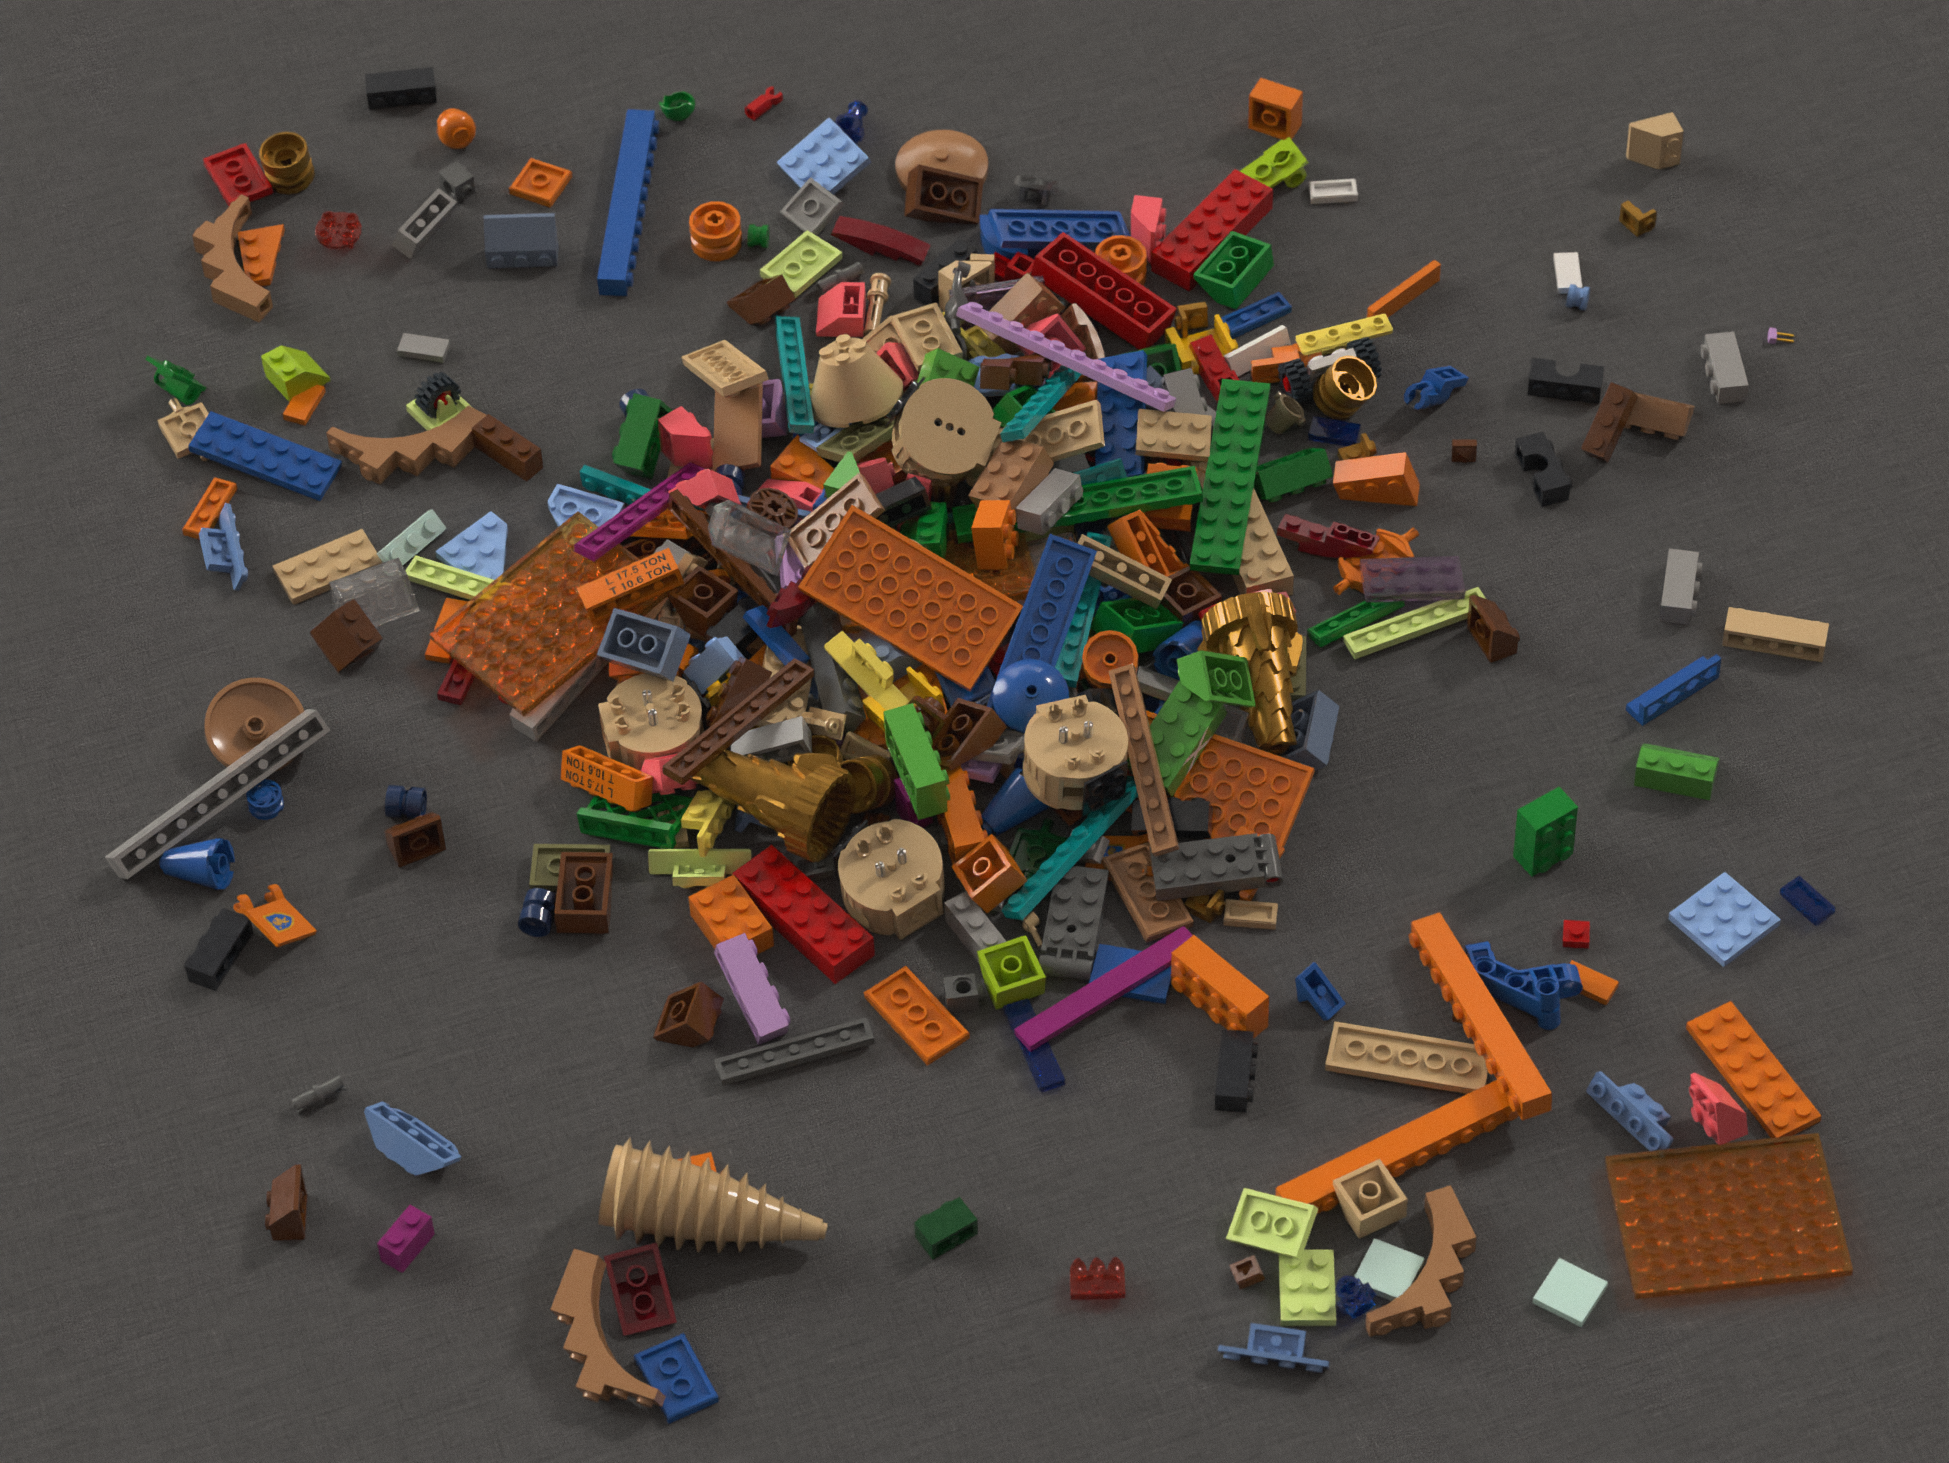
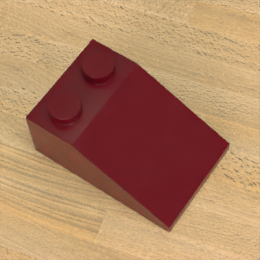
M657 1242L604 1256L623 1336L677 1323Z

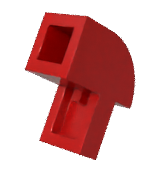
M1018 251L1010 260L997 252L993 254L995 259V280L1002 283V290L1009 292L1027 272L1031 275L1034 259Z

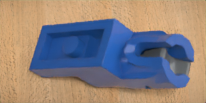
M1452 366L1427 369L1421 382L1414 383L1406 389L1404 401L1414 410L1426 411L1434 405L1445 403L1452 390L1456 387L1465 386L1469 377Z

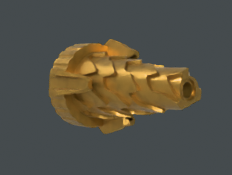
M1274 592L1241 594L1219 602L1216 606L1211 607L1204 614V618H1202L1201 632L1203 641L1198 647V651L1202 650L1247 658L1256 707L1240 706L1242 715L1248 722L1249 728L1253 731L1260 750L1274 755L1282 754L1289 749V746L1297 745L1291 719L1293 708L1290 693H1294L1291 677L1297 675L1303 639L1297 632L1298 625L1293 603L1285 595Z
M725 750L691 778L692 781L708 787L719 797L737 804L738 810L754 816L759 820V823L774 829L778 836L785 841V846L790 853L814 863L826 858L837 845L848 825L855 803V779L848 770L841 768L840 762L836 760L835 756L829 754L796 753L794 755L796 765L792 764V767L773 759H770V762L752 754H748L746 757L739 753Z

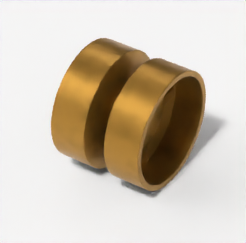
M868 755L840 763L841 768L848 770L856 782L855 803L852 813H861L885 807L894 800V780L898 779V775L888 759L880 755Z

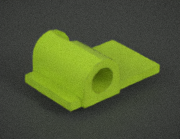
M1288 137L1284 141L1283 139L1263 152L1264 155L1240 170V172L1270 188L1275 187L1282 181L1288 187L1293 188L1302 184L1306 179L1307 174L1303 166L1308 164V161L1291 138Z

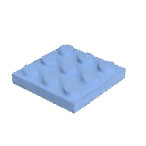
M830 117L777 161L779 167L799 188L811 177L833 195L871 163L869 157Z
M1726 872L1672 910L1668 917L1675 926L1723 967L1780 926L1781 920Z

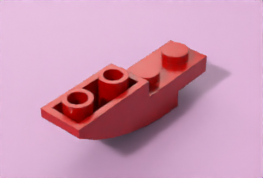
M1211 334L1190 342L1189 348L1199 365V374L1218 403L1222 379L1239 380L1234 370H1230Z

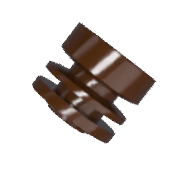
M762 488L752 494L739 521L762 551L776 550L777 552V542L781 535L785 536L794 526L798 518V509L795 502L786 493L778 489Z

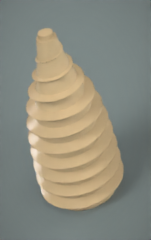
M631 1138L627 1140L624 1146L616 1145L605 1180L598 1220L599 1225L614 1228L617 1241L628 1230L634 1231L637 1244L642 1241L646 1234H653L658 1248L666 1237H673L677 1251L680 1250L686 1240H694L698 1253L707 1241H715L718 1253L723 1250L727 1242H736L739 1252H742L747 1242L758 1241L762 1249L766 1241H781L782 1244L786 1240L819 1241V1238L825 1239L828 1223H823V1219L803 1212L801 1208L797 1209L785 1203L783 1196L778 1200L767 1194L766 1183L759 1190L750 1186L747 1173L740 1181L730 1177L728 1164L719 1174L711 1170L709 1157L699 1167L691 1163L690 1151L680 1161L672 1158L670 1145L661 1156L653 1153L651 1141L647 1143L643 1150L632 1148Z

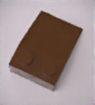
M919 164L908 172L904 217L928 222L979 224L983 179Z
M957 698L945 714L947 722L937 737L932 739L933 746L931 747L933 751L937 750L941 759V765L939 766L953 770L993 747L1007 726L992 708Z
M561 852L554 913L557 933L609 934L613 853Z

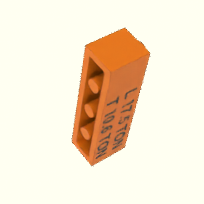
M667 548L592 582H588L578 587L577 590L592 624L610 617L614 608L626 610L685 583L670 549Z
M581 745L562 751L561 780L570 783L572 787L582 788L589 791L591 795L605 798L609 803L619 804L632 812L640 811L641 808L651 805L653 776Z

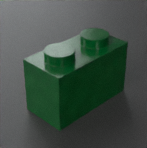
M958 1197L953 1201L943 1203L940 1208L930 1214H924L914 1222L915 1238L932 1260L976 1236L978 1234V1219L964 1201Z

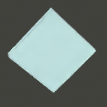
M1374 1238L1353 1279L1352 1286L1393 1301L1415 1282L1424 1265L1425 1258Z
M1559 1258L1533 1297V1304L1582 1327L1606 1290L1608 1282Z

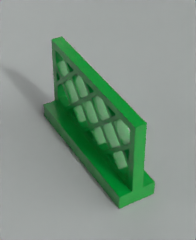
M660 793L652 794V803L655 801H662L664 803L653 807L647 806V809L634 813L626 810L623 806L611 809L610 805L613 803H609L607 799L600 796H594L588 807H581L576 814L580 832L583 834L673 849L677 844L675 836L682 827L681 818L693 798L674 794L660 795ZM679 805H684V806H685V807L682 808V809H679V810H676V811L673 810V807H676V806H679ZM604 807H606V809H607V811H599V810H598V809H601V808H604ZM667 809L670 812L659 817L656 816V813L665 811ZM627 811H628L629 814H630V815H627V816H626V815H621V813H624V812H627ZM650 815H651L652 818H653V819H651V820L643 819V818L648 817V816H650ZM671 820L675 821L674 824L666 823Z

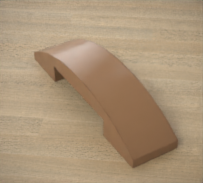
M1076 303L1071 304L1061 315L1062 319L1085 346L1086 349L1083 352L1086 354V357L1092 360L1104 358L1105 355L1101 341L1091 321ZM1087 376L1082 378V382H1097L1098 384V381Z

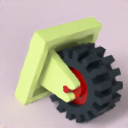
M436 372L433 374V377H427V382L422 381V387H418L416 390L418 394H415V400L408 403L406 408L407 412L426 430H430L452 419L470 405L459 395L461 393L460 386L446 373L440 372L438 374Z

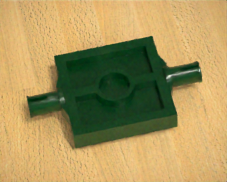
M1044 819L1040 830L1018 828L1009 852L1026 879L1031 878L1040 869L1041 864L1056 852L1057 847L1068 839L1056 836L1050 832L1054 824L1051 819L1049 821Z

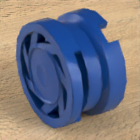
M264 779L247 791L246 797L249 811L255 818L261 820L273 819L278 816L280 810L283 811L284 801L281 787L278 783Z

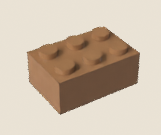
M1027 272L989 312L1000 313L1004 319L1019 322L1026 329L1032 323L1055 314L1059 315L1065 306L1047 287ZM981 328L994 343L1010 355L1022 352L1014 342Z
M1001 440L968 496L977 509L981 500H1010L1011 510H1015L1046 478L1054 462L1043 446L1021 440L1002 442Z

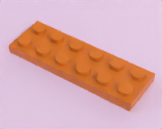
M1732 1001L1687 1022V1031L1775 1144L1821 1122V1114Z

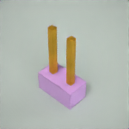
M1769 328L1768 343L1775 344L1776 340L1794 343V340L1777 338V335L1793 337V334L1779 333L1777 328Z

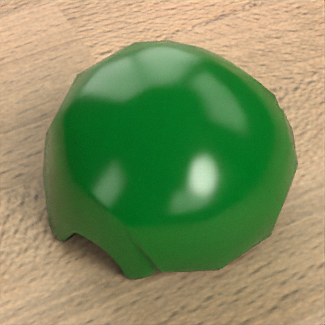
M680 91L674 92L669 96L664 95L663 103L660 101L659 106L667 119L678 122L691 116L696 102L690 93Z

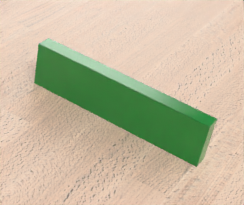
M1388 589L1307 629V634L1312 641L1322 647L1404 607V598L1392 589Z

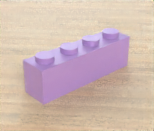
M743 933L717 944L714 954L757 1044L760 1045L786 1034L789 1023H791L789 1014L785 1008L781 1009L778 1003L780 999L778 991L774 985L770 986L767 980L769 976L764 963H759L756 957L757 948L753 940H748L746 934Z

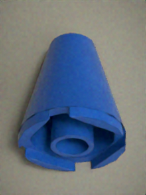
M1201 621L1191 622L1157 646L1153 656H1155L1154 666L1158 673L1180 681L1177 659L1198 652V647L1203 641Z
M1017 767L1012 771L981 814L983 825L980 826L982 830L987 831L988 836L990 834L998 836L1050 807L1038 800L1028 789L1024 777L1020 774L1021 768Z
M221 838L168 849L161 855L159 860L160 868L165 875L217 890L226 889L233 878L234 871H230V863H235L233 848L228 840Z

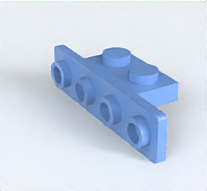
M225 503L218 517L220 529L201 528L199 538L206 570L230 573L233 589L239 591L243 582L247 580L248 569L244 566V552L239 544L240 534L236 530L235 514L232 513L231 504Z
M1596 1072L1586 1092L1657 1159L1663 1158L1673 1142V1137L1662 1126L1668 1124L1671 1116L1664 1111L1662 1105L1651 1099L1641 1086L1632 1083L1618 1087L1603 1072Z
M1251 1323L1247 1349L1222 1345L1218 1347L1219 1353H1224L1223 1358L1240 1361V1356L1251 1357L1252 1363L1267 1365L1268 1360L1279 1361V1367L1295 1369V1364L1306 1365L1307 1371L1322 1373L1323 1368L1329 1369L1330 1365L1329 1361L1303 1357L1306 1331Z

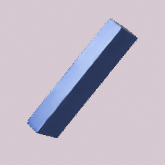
M1277 292L1221 319L1223 323L1226 322L1228 324L1230 336L1234 339L1291 313L1292 306L1280 292Z
M764 605L745 612L743 616L745 621L784 665H787L794 658L807 664L810 658L782 626L774 628L766 626L770 616L766 615L768 610Z

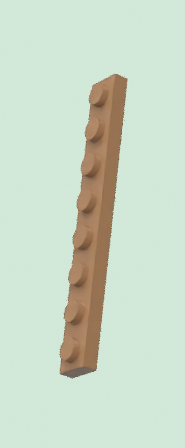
M1132 663L1110 670L1109 676L1119 717L1128 734V755L1151 851L1154 857L1179 850L1136 668Z

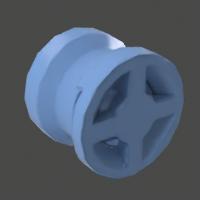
M1570 284L1566 307L1572 308L1576 306L1580 310H1586L1590 287L1578 288L1575 284Z

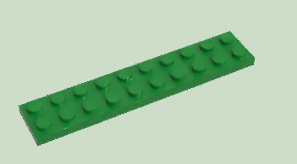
M1222 379L1210 445V456L1208 457L1202 491L1203 502L1200 503L1192 548L1190 570L1231 575L1240 574L1270 395V383Z
M1195 466L1082 485V497L1060 517L1053 527L1070 526L1087 521L1094 522L1110 517L1117 518L1138 510L1145 513L1151 510L1168 509L1174 506L1203 502V493ZM974 504L952 507L959 544L973 542L971 527L978 510ZM1015 522L1014 529L1015 531H1018L1019 534L1029 532L1026 530L1019 529L1017 523Z

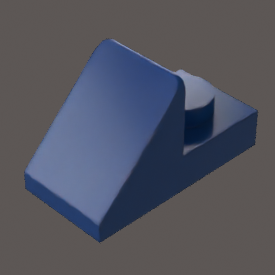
M1313 962L1295 978L1298 1001L1308 1000L1323 1021L1329 1020L1346 1004L1316 962Z

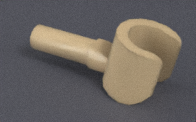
M1030 912L1023 919L1022 927L1025 931L1030 932L1038 948H1041L1043 941L1035 928L1040 924V920L1034 912Z

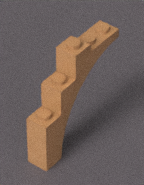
M241 194L216 219L214 224L205 221L195 230L192 236L195 251L204 255L201 260L204 277L213 280L210 285L213 302L260 322L273 308L270 291L251 280L238 265L234 256L238 237L237 232L241 231L242 226L252 214L249 197Z
M467 406L455 417L438 427L422 433L396 438L363 437L332 427L327 432L329 449L332 452L348 458L354 464H359L361 475L365 479L372 480L380 485L397 467L418 476L435 458L439 462L446 463L455 468L474 448L472 427L482 420L486 414Z
M1451 1185L1425 1193L1424 1209L1431 1225L1433 1240L1427 1263L1416 1281L1402 1295L1387 1305L1366 1314L1365 1328L1369 1337L1385 1335L1393 1329L1402 1326L1409 1327L1420 1320L1425 1329L1433 1326H1443L1451 1320L1452 1306L1445 1292H1453L1463 1286L1464 1270L1457 1257L1464 1258L1475 1252L1476 1235Z
M574 1249L550 1310L558 1317L557 1320L571 1326L563 1349L570 1354L571 1360L584 1364L576 1388L583 1393V1398L598 1403L599 1399L609 1402L611 1395L623 1400H627L628 1397L635 1398L638 1404L652 1408L653 1404L662 1407L666 1396L659 1389L640 1382L627 1373L617 1362L607 1345L601 1327L599 1311L600 1286L606 1263L597 1255Z

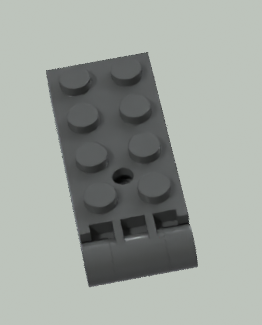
M1257 833L1183 842L1178 843L1179 850L1154 857L1150 847V860L1157 901L1215 894L1218 889L1223 890L1225 893L1265 887L1275 888L1283 883L1276 837L1273 834L1266 833L1258 836Z
M1073 866L1053 887L1039 964L1045 976L1090 981L1109 885V870Z

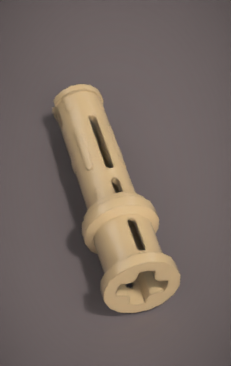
M875 273L870 278L872 286L867 294V299L870 303L864 336L880 325L883 305L888 301L887 289L891 286V278L883 273Z

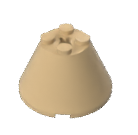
M848 334L838 336L836 341L819 350L820 358L811 392L813 418L820 424L829 427L847 428L849 423L863 421V424L876 421L887 415L896 402L904 395V385L901 378L866 341L859 338H850Z

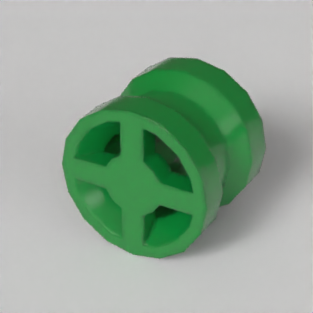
M749 224L748 247L760 245L762 248H768L769 225L757 227L755 224Z

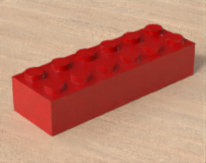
M1234 169L1151 252V271L1190 292L1198 284L1193 274L1227 235L1234 231L1246 236L1273 208V189Z
M1062 232L1035 256L1031 275L1071 304L1076 303L1087 315L1139 350L1152 346L1165 334V329L1171 328L1177 308L1066 233Z
M770 845L732 873L768 923L834 984H837L875 956L874 937L773 845Z

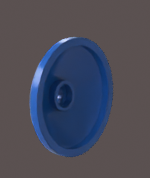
M1034 659L1021 660L1006 667L998 676L993 688V705L997 715L1005 725L1017 732L1025 733L1030 719L1036 714V705L1068 699L1069 690L1062 674L1052 665ZM1029 688H1034L1036 690V693L1034 695H1030L1027 693V690Z

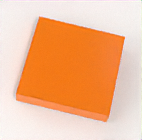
M530 158L510 186L509 192L511 195L551 208L571 180L572 171Z

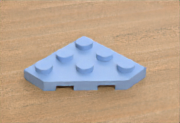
M560 484L556 485L547 501L548 508L572 555L579 557V554L574 552V546L577 542L625 509L623 502Z
M490 511L436 550V557L445 565L504 582L506 539L508 536L507 524Z

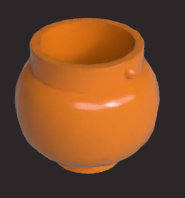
M455 108L448 109L440 114L437 120V134L445 146L452 149H462L473 141L476 135V126L473 118L466 112Z

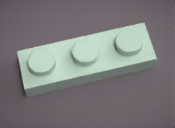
M433 509L428 510L380 550L377 555L390 573H394L447 528Z

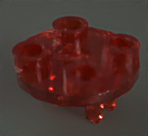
M324 212L321 216L322 219L318 221L315 227V235L318 242L330 249L354 248V243L359 240L362 234V225L358 215L346 212Z

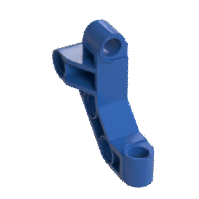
M1488 941L1464 946L1465 954L1492 997L1535 1016L1537 1024L1542 1029L1552 1030L1557 1028L1561 1023L1560 999L1576 996L1583 989L1578 968L1573 964H1552L1517 970L1495 960L1494 953L1491 951V944Z

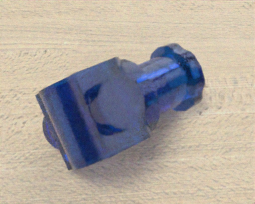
M853 100L848 105V112L839 115L836 121H833L856 145L864 137L862 118L867 115L868 107L859 100Z
M1348 1275L1338 1280L1336 1294L1339 1300L1336 1301V1304L1344 1316L1349 1313L1351 1318L1354 1319L1365 1314L1376 1305L1372 1298L1377 1295L1369 1282L1363 1284L1360 1278Z

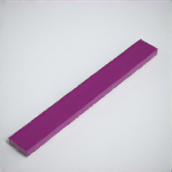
M689 462L577 542L574 546V552L592 561H596L668 509V491L675 488L677 483L695 477L696 473L704 470V468Z
M1184 926L1015 1028V1035L1031 1052L1170 967L1171 953L1193 935Z

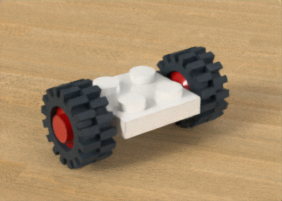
M1364 337L1347 343V350L1342 348L1334 351L1332 355L1312 358L1307 368L1304 367V362H1301V359L1298 358L1279 364L1278 377L1281 380L1279 382L1280 386L1282 385L1283 387L1282 391L1294 398L1298 403L1311 400L1313 398L1312 387L1315 381L1335 361L1344 356L1357 357L1364 361L1372 369L1376 379L1381 376L1382 368L1380 367L1381 361L1378 359L1379 354L1378 352L1376 353V346L1373 345V341L1369 337Z

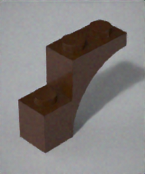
M1037 353L1016 358L984 359L980 365V389L1009 390L1012 384L1042 386L1045 378L1049 377V372H1052L1053 360Z

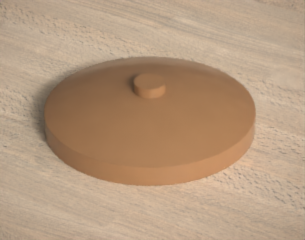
M933 130L913 137L902 146L895 162L897 180L906 192L908 172L919 164L983 179V184L988 176V157L983 146L971 136L953 130Z
M246 678L235 681L220 690L209 704L205 716L207 744L216 759L228 767L304 712L303 706L291 690L276 681L265 678ZM295 756L294 758H292L290 761H288L286 764H284L283 766H281V767H280L279 769H277L276 771H278V770L284 768L285 766H287L288 764H290V763L296 758V756Z

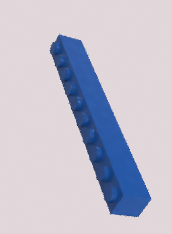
M627 109L597 277L599 295L627 296L628 288L633 286V273L631 271L636 269V255L634 253L639 252V238L637 236L642 234V221L640 219L645 217V204H643V201L648 200V187H646V184L651 182V170H649V167L654 165V154L652 151H656L657 138L655 134H659L660 122L656 120L655 111Z

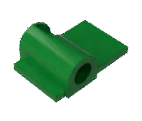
M148 355L145 360L158 368L154 375V383L185 405L193 404L201 392L206 390L207 387L194 379L195 374L179 365L177 366L168 360L163 362ZM160 374L165 377L163 380H159Z

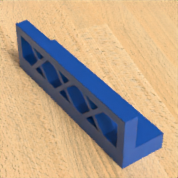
M1717 654L1708 660L1704 656L1700 657L1627 703L1626 711L1642 726L1718 679L1721 658Z

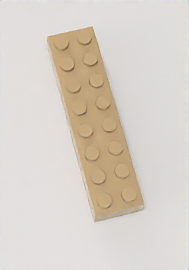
M1183 460V465L1195 466L1197 468V476L1203 491L1208 462ZM1254 489L1240 574L1232 576L1240 594L1271 589L1274 593L1287 592L1288 596L1293 595L1294 575Z

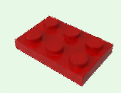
M246 143L203 159L205 168L228 206L241 194L249 197V202L273 194L270 182Z

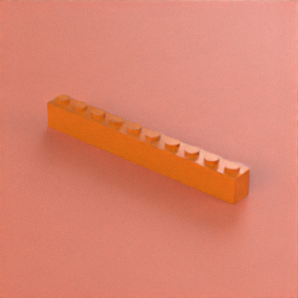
M1441 913L1412 921L1411 933L1409 934L1411 946L1418 949L1422 964L1429 967L1433 982L1440 985L1444 1000L1451 1003L1455 1018L1462 1021L1466 1036L1473 1039L1477 1054L1484 1057L1488 1072L1491 1075H1495L1501 1093H1506L1512 1111H1517L1522 1121L1552 1111V1092Z
M1497 1080L1276 1187L1275 1196L1314 1205L1318 1208L1317 1214L1322 1211H1329L1339 1203L1333 1186V1180L1378 1159L1382 1161L1392 1177H1398L1416 1165L1421 1166L1425 1164L1430 1158L1438 1154H1445L1451 1148L1461 1143H1468L1475 1136L1483 1132L1494 1130L1497 1125L1503 1122L1515 1120L1519 1115L1517 1111H1512L1506 1093H1501Z

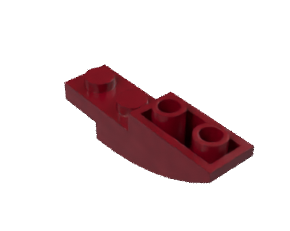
M1285 514L1276 534L1299 542V551L1333 558H1354L1371 555L1380 539L1379 536L1367 531H1361L1334 521L1331 527L1327 528L1321 524L1312 523Z
M807 565L801 579L805 577L811 566ZM798 579L797 583L790 581L786 589H780L775 599L776 602L773 601L766 615L770 616L767 627L774 628L790 623L808 612L817 602L798 590V586L802 582L801 579Z

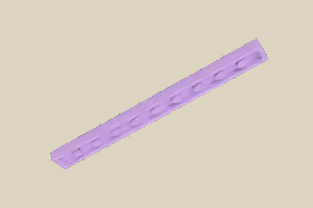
M969 302L958 307L957 317L1164 412L1175 405L1177 398L1170 396L1168 391L1161 388L1155 389L1149 386L1145 380L1131 378L1123 370L1112 369L1106 366L1107 364L1104 361L1092 360L1086 357V354L1082 351L1066 348L1064 343L1057 340L1051 341L1045 338L1041 332L1027 330L1023 328V324L1016 321H1008L1000 313L988 312L982 309L983 307L978 303Z

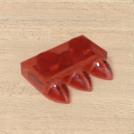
M1096 1257L1091 1262L1089 1270H1087L1084 1262L1080 1258H1076L1070 1267L1071 1300L1126 1299L1125 1269L1120 1259L1114 1257L1106 1270L1104 1263Z

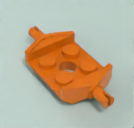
M1411 528L1404 535H1399L1383 529H1377L1376 536H1379L1380 539L1371 555L1347 558L1345 560L1342 557L1338 559V568L1343 580L1333 586L1335 593L1341 595L1348 588L1356 589L1365 595L1376 593L1414 564V554L1409 546V542L1419 536L1418 531L1415 528ZM1373 564H1378L1382 566V568L1372 569L1370 566Z

